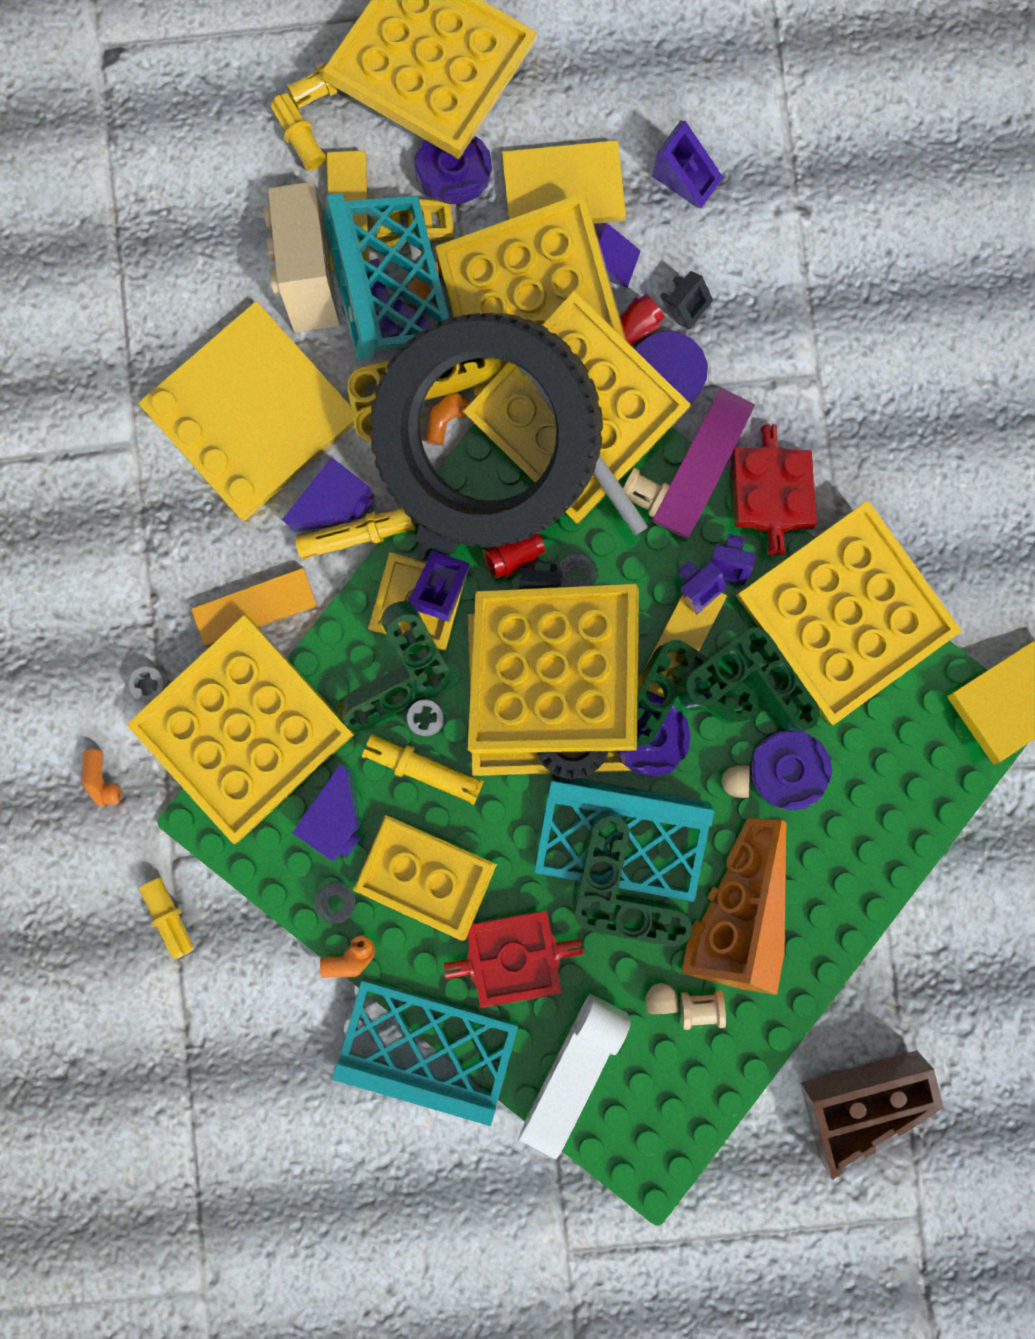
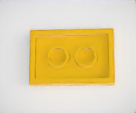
M618 140L502 152L508 219L585 193L594 223L625 221L626 212Z
M1035 640L947 696L993 765L1000 763L1035 739Z
M385 815L353 891L464 941L497 863L396 818Z

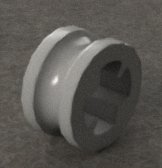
M148 666L139 667L133 671L128 681L131 695L138 701L149 703L169 685L168 678L164 672ZM150 674V678L156 680L158 685L157 689H150L153 694L147 696V691L140 688V681H146L145 675Z
M420 700L410 707L407 714V722L410 729L416 734L432 736L443 727L444 713L435 702ZM423 707H431L430 713L437 714L436 723H430L428 730L420 729V722L415 723V714L422 713Z

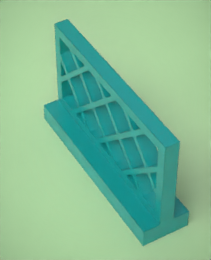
M343 193L327 194L322 218L356 361L372 359L374 352L404 348L408 340L423 330L416 323L424 312L438 322L448 319L449 316L418 195L344 201ZM394 211H411L413 222L408 229L390 218ZM366 213L377 222L367 232L354 223L352 214ZM382 226H385L401 237L393 248H390L374 237ZM406 241L421 251L422 257L417 264H414L398 253ZM367 245L386 256L378 268L362 258V252ZM391 261L409 272V275L402 284L383 273ZM414 277L429 285L431 293L426 300H423L407 289ZM376 281H379L395 292L387 304L371 295L370 288ZM400 296L419 308L411 320H408L392 309ZM375 309L380 312L378 316L376 315ZM385 316L404 328L399 336L382 338L379 324Z
M551 774L534 873L579 881L581 870L571 868L578 864L582 869V860L586 850L578 855L566 837L584 824L590 831L592 825L590 820L600 813L615 812L622 816L633 817L626 822L628 829L644 819L653 821L661 832L641 846L629 829V838L637 849L625 857L623 867L642 855L653 873L638 881L630 879L622 868V878L620 877L618 888L695 902L709 826H712L715 810L708 801L579 778L570 780ZM555 804L573 807L581 819L564 831H561L553 820ZM580 808L593 811L585 816ZM661 823L672 824V826L665 830ZM552 827L557 835L549 840ZM682 827L699 829L696 844L682 853L670 837L671 834ZM616 829L605 836L603 851L612 854L606 844L611 841L613 835H620L621 832ZM666 839L677 857L658 869L646 851ZM559 841H562L573 859L561 867L544 864L547 849ZM694 854L692 866H690L686 859ZM682 862L690 873L687 889L671 887L662 875ZM611 866L601 874L590 872V876L596 881L608 880L613 873V867ZM658 878L662 885L651 882Z
M362 979L332 1080L491 1126L519 1024ZM367 992L383 995L391 1010L372 1020L364 1007ZM393 999L403 1001L404 1003L397 1006ZM414 1004L423 1007L430 1021L410 1031L400 1011ZM432 1010L438 1011V1012H441V1013H444V1014H442V1015H440V1016H438V1017H435V1015H434V1013H433ZM394 1015L405 1035L385 1045L375 1025ZM362 1016L366 1024L357 1029L360 1017ZM451 1016L462 1018L469 1033L450 1043L439 1023ZM471 1021L482 1025L475 1029ZM434 1027L444 1047L424 1057L414 1037ZM491 1027L508 1032L504 1046L491 1054H488L478 1036ZM369 1029L379 1050L369 1056L351 1052L354 1038ZM473 1038L483 1058L463 1068L453 1049ZM409 1041L419 1061L406 1068L395 1064L389 1051ZM448 1052L458 1072L446 1079L436 1077L428 1063ZM383 1055L386 1062L378 1060L376 1058ZM501 1056L497 1069L492 1060ZM487 1064L495 1078L491 1093L474 1088L467 1074ZM420 1067H423L425 1073L415 1070ZM462 1078L465 1085L456 1083L455 1081Z

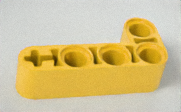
M483 358L466 360L468 362L466 364L463 362L453 366L452 373L448 377L438 378L434 382L424 400L488 385L503 369L506 362L500 359L487 358L485 360V367L480 368L478 365L483 363ZM390 360L361 367L355 370L348 380V394L356 433L371 445L370 431L372 425L370 424V415L372 412V401L376 400V396L373 394L365 397V389L372 382H377L378 386L382 374L387 373V365Z

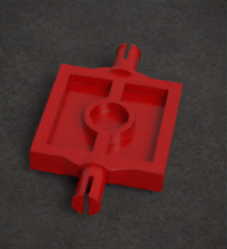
M765 424L760 428L762 447H735L731 454L734 527L755 528L767 532L768 554L773 556L776 553V556L786 552L784 532L792 529L812 530L817 525L812 450L779 447L777 425L772 424L770 427V424Z
M546 909L472 923L468 932L470 946L468 959L444 962V971H446V980L470 975L477 987L480 1008L560 994L561 987L558 976L560 958L584 955L581 937L556 942V938L550 930Z

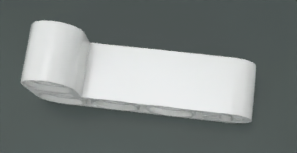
M592 994L588 995L524 1121L518 1136L519 1141L554 1159L558 1158L609 1055H616L627 1036L631 1024L627 1012Z

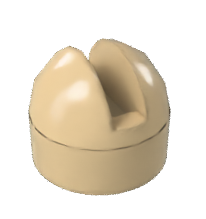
M735 765L723 773L721 779L722 787L732 797L749 798L750 766Z
M659 983L649 989L645 997L647 1014L679 1012L678 997L671 986Z

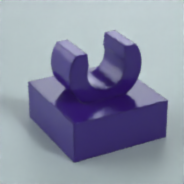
M728 534L726 544L723 546L715 545L708 564L712 562L722 571L725 582L744 586L753 569L755 553L743 551L744 537Z
M688 560L677 570L678 574L682 576L680 581L684 584L681 592L685 603L696 615L727 589L722 571L712 562L700 571L694 563Z

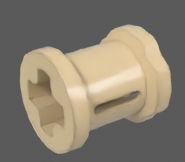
M634 467L623 490L631 502L648 510V515L654 518L670 485L667 483L660 485L640 475V470Z
M722 990L715 991L714 995L689 996L687 992L680 993L681 1020L684 1030H690L692 1025L716 1024L718 1028L726 1027V1011Z

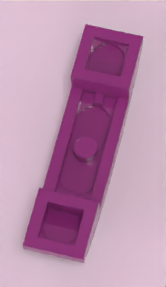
M720 387L652 520L653 523L685 539L689 538L755 407L754 403Z

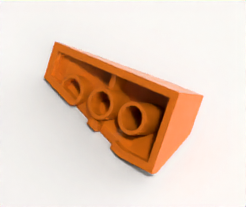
M747 818L726 859L728 868L718 888L713 886L707 897L711 902L701 922L696 920L692 927L681 973L743 990L777 995L785 951L786 822L783 820Z

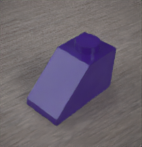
M331 457L282 521L294 532L328 528L348 523L355 518L361 519L366 515L373 504L370 498L374 494L366 483Z
M346 765L338 766L292 832V834L332 862L338 859L340 855L347 858L361 839V837L356 835L361 826L352 769Z

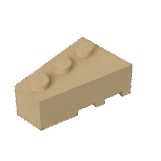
M315 181L268 188L270 206H264L263 211L267 229L272 231L273 237H267L266 242L270 261L276 264L275 269L269 270L274 294L281 293L294 333L340 326L339 315L332 296V291H335L334 282L329 272L328 243L322 218V206Z

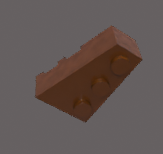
M917 1050L800 1082L818 1156L832 1180L843 1174L842 1168L862 1155L867 1158L877 1152L875 1147L891 1136L897 1134L900 1137L943 1109L935 1070Z

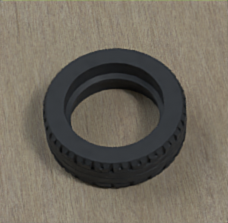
M505 313L467 314L442 320L429 326L428 329L420 331L405 343V347L399 349L393 359L390 360L387 365V373L382 374L380 382L376 387L374 393L376 400L372 401V412L370 415V424L372 425V430L370 431L372 453L376 456L375 465L380 472L381 480L387 485V491L392 495L396 504L402 506L404 513L411 517L419 526L424 525L427 531L438 535L442 539H452L453 543L473 547L477 544L481 547H498L505 545V543H518L519 541L531 538L534 534L542 532L556 522L577 501L591 480L596 468V462L600 456L603 439L601 436V431L603 430L602 409L599 407V395L593 379L589 378L588 369L577 353L574 354L571 351V347L561 337L551 333L543 325L516 315ZM495 358L522 368L543 388L554 411L556 443L550 463L542 476L530 488L510 498L479 500L457 492L434 470L424 450L420 431V417L424 399L434 382L444 372L454 365L469 359Z

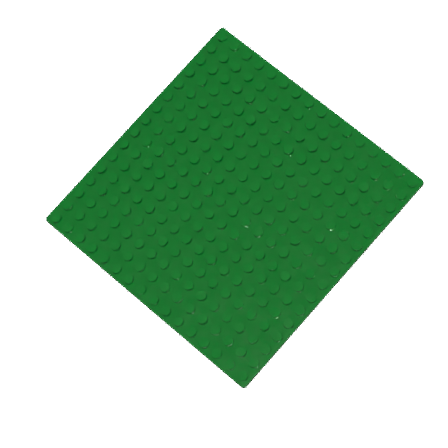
M475 423L436 471L454 490L467 497L479 500L510 498L522 493L535 483ZM671 427L619 481V484L624 488L635 467L640 470V475L660 485L664 483L671 485L692 442ZM724 468L688 539L653 523V517L648 515V510L633 503L648 526L634 536L608 495H606L580 523H576L565 512L556 522L540 532L539 535L543 540L545 553L540 554L532 561H535L536 570L550 571L551 563L556 564L557 572L562 573L561 587L637 584L639 589V679L682 596L681 588L684 584L680 581L682 576L678 574L677 570L688 560L694 563L701 571L707 566L715 545L723 546L726 544L728 534L744 537L743 551L755 553L754 566L744 586L725 582L727 589L722 593L727 595L699 650L700 653L708 658L736 635L752 627H758L738 600L736 594L815 537L807 530L792 529L784 532L786 552L776 556V553L773 556L769 555L767 532L755 528L734 527L732 473ZM418 524L417 529L414 531L410 530L384 537V541L378 543L287 657L290 663L340 717L338 705L345 695L403 665L388 636L370 631L368 627L389 552L418 560V550L423 545L415 541L419 528ZM460 544L454 554L450 553V556L468 562L470 566L447 650L439 649L450 671L451 678L445 688L423 699L435 702L444 713L443 727L439 732L432 736H422L413 732L407 722V714L410 707L369 728L353 731L355 735L236 844H233L183 788L159 817L157 824L162 831L319 957L343 956L351 945L353 938L359 935L367 936L375 945L373 959L360 975L345 977L358 988L360 987L361 980L367 979L518 1023L517 1034L498 1100L523 1121H525L588 995L592 994L627 1012L631 1020L627 1036L616 1055H609L562 1152L650 1223L659 1226L672 1213L1027 745L1000 763L992 764L947 698L948 695L986 672L987 669L949 640L836 724L828 725L819 712L817 724L803 732L815 737L828 752L832 766L830 783H828L824 795L816 803L805 809L785 810L771 806L763 800L752 785L751 777L749 779V798L732 797L722 787L721 779L723 773L728 768L735 765L749 766L753 751L762 739L775 732L786 731L775 718L749 678L746 677L742 682L756 693L759 706L757 713L746 721L728 722L707 707L700 710H690L680 703L677 696L673 705L679 712L682 711L687 718L691 737L689 751L685 759L681 760L676 766L675 770L671 773L652 777L636 774L633 771L594 772L581 779L711 803L715 811L712 826H709L695 902L618 888L617 894L678 906L687 913L693 927L696 920L701 922L711 902L707 897L713 886L718 888L728 868L726 859L747 818L783 820L786 822L785 951L777 995L743 990L685 975L681 971L688 940L680 946L670 947L583 929L578 924L574 913V902L579 881L534 873L551 774L473 776L472 753L468 750L470 712L468 614L475 613V593L477 591L519 590L522 568L508 578L501 576L496 579L490 573L484 560L483 549L487 547H481L479 544L474 547ZM434 548L428 549V554L424 559V562H427L432 550L436 552L439 551ZM753 641L748 647L751 653H754L753 651L756 648V644ZM416 644L407 653H418L424 649L425 645ZM720 658L718 665L733 675L731 663L724 658ZM765 659V662L760 663L759 666L763 667L769 664V662ZM430 664L423 668L427 675L434 673ZM771 670L768 676L769 683L775 690L780 691L782 679L777 672ZM707 679L698 683V685L703 690L711 685V683ZM396 687L391 689L385 696L393 697L398 695L403 688ZM646 691L647 696L653 695L652 693ZM789 694L787 696L782 697V699L784 702H786V699L792 696L791 694ZM740 696L730 698L736 703L735 711L743 710V707L739 704ZM423 707L422 713L415 714V723L420 722L419 728L422 730H428L429 724L436 723L437 714L430 713L431 707ZM797 707L798 711L794 715L797 720H800L799 716L802 712L800 708ZM371 734H376V736L403 748L409 745L415 748L413 752L477 780L484 781L475 804L472 805L468 801L405 774L399 777L394 774L395 770L368 758H363L362 754L364 749L367 748L366 744ZM346 765L352 769L361 826L356 835L361 837V839L347 858L340 855L338 859L332 862L292 834V832L338 766ZM555 804L553 820L561 831H564L581 819L573 807ZM580 808L585 816L593 811ZM385 815L396 818L497 863L473 923L547 909L550 930L556 938V942L581 937L584 955L560 958L558 970L561 987L560 994L480 1008L477 987L471 976L467 975L446 980V971H444V962L468 959L470 947L468 935L464 941H461L353 891ZM620 815L625 822L633 818ZM644 819L629 828L641 846L661 833L653 821ZM609 822V826L606 829L600 828L599 832L603 833L604 837L616 830L615 823ZM661 823L665 830L672 826V824ZM585 824L566 837L578 855L585 851L590 831ZM552 827L549 840L557 835ZM682 827L671 834L670 837L682 853L696 844L699 829ZM630 838L625 857L637 849ZM666 839L646 851L658 869L677 857ZM559 841L547 849L544 864L561 867L573 859L562 841ZM694 854L686 859L690 866H692ZM642 855L623 867L628 877L632 880L641 881L653 873ZM599 861L591 867L590 872L601 874L612 865L606 861ZM682 862L662 875L671 887L687 889L690 873ZM576 864L575 866H573V867L571 868V869L582 870V869L579 867L578 864ZM658 878L651 882L662 885ZM592 902L590 908L583 907L582 910L586 911L588 919H594L596 913L608 914L609 924H614L615 904L611 905L612 913L600 910L598 902ZM637 908L628 909L623 913L621 922L628 928L638 927L644 920V913ZM656 912L651 913L652 926L649 930L650 932L654 931L653 923L665 926L668 934H673L675 928H682L677 917H672L670 923L657 922ZM659 983L671 986L678 997L679 1012L647 1014L645 997L649 989ZM722 990L726 1011V1027L718 1028L716 1024L692 1025L690 1030H684L681 1020L680 993L687 992L689 996L714 995L715 991ZM367 992V995L385 1010H391L383 995ZM393 999L397 1006L404 1003L403 1001ZM413 1004L400 1011L411 1031L430 1021L423 1007ZM432 1010L433 1013H434V1015H435V1017H438V1016L444 1014V1013H441V1012ZM451 1016L439 1023L450 1043L469 1033L462 1018ZM471 1021L475 1029L482 1025ZM434 1027L418 1035L436 1051L444 1047ZM491 1027L478 1036L488 1054H491L504 1046L508 1032ZM473 1038L453 1049L463 1068L483 1058ZM448 1052L443 1054V1056L446 1059H448L452 1064H454ZM501 1056L492 1060L497 1069ZM487 1064L467 1074L487 1092L491 1093L495 1078Z

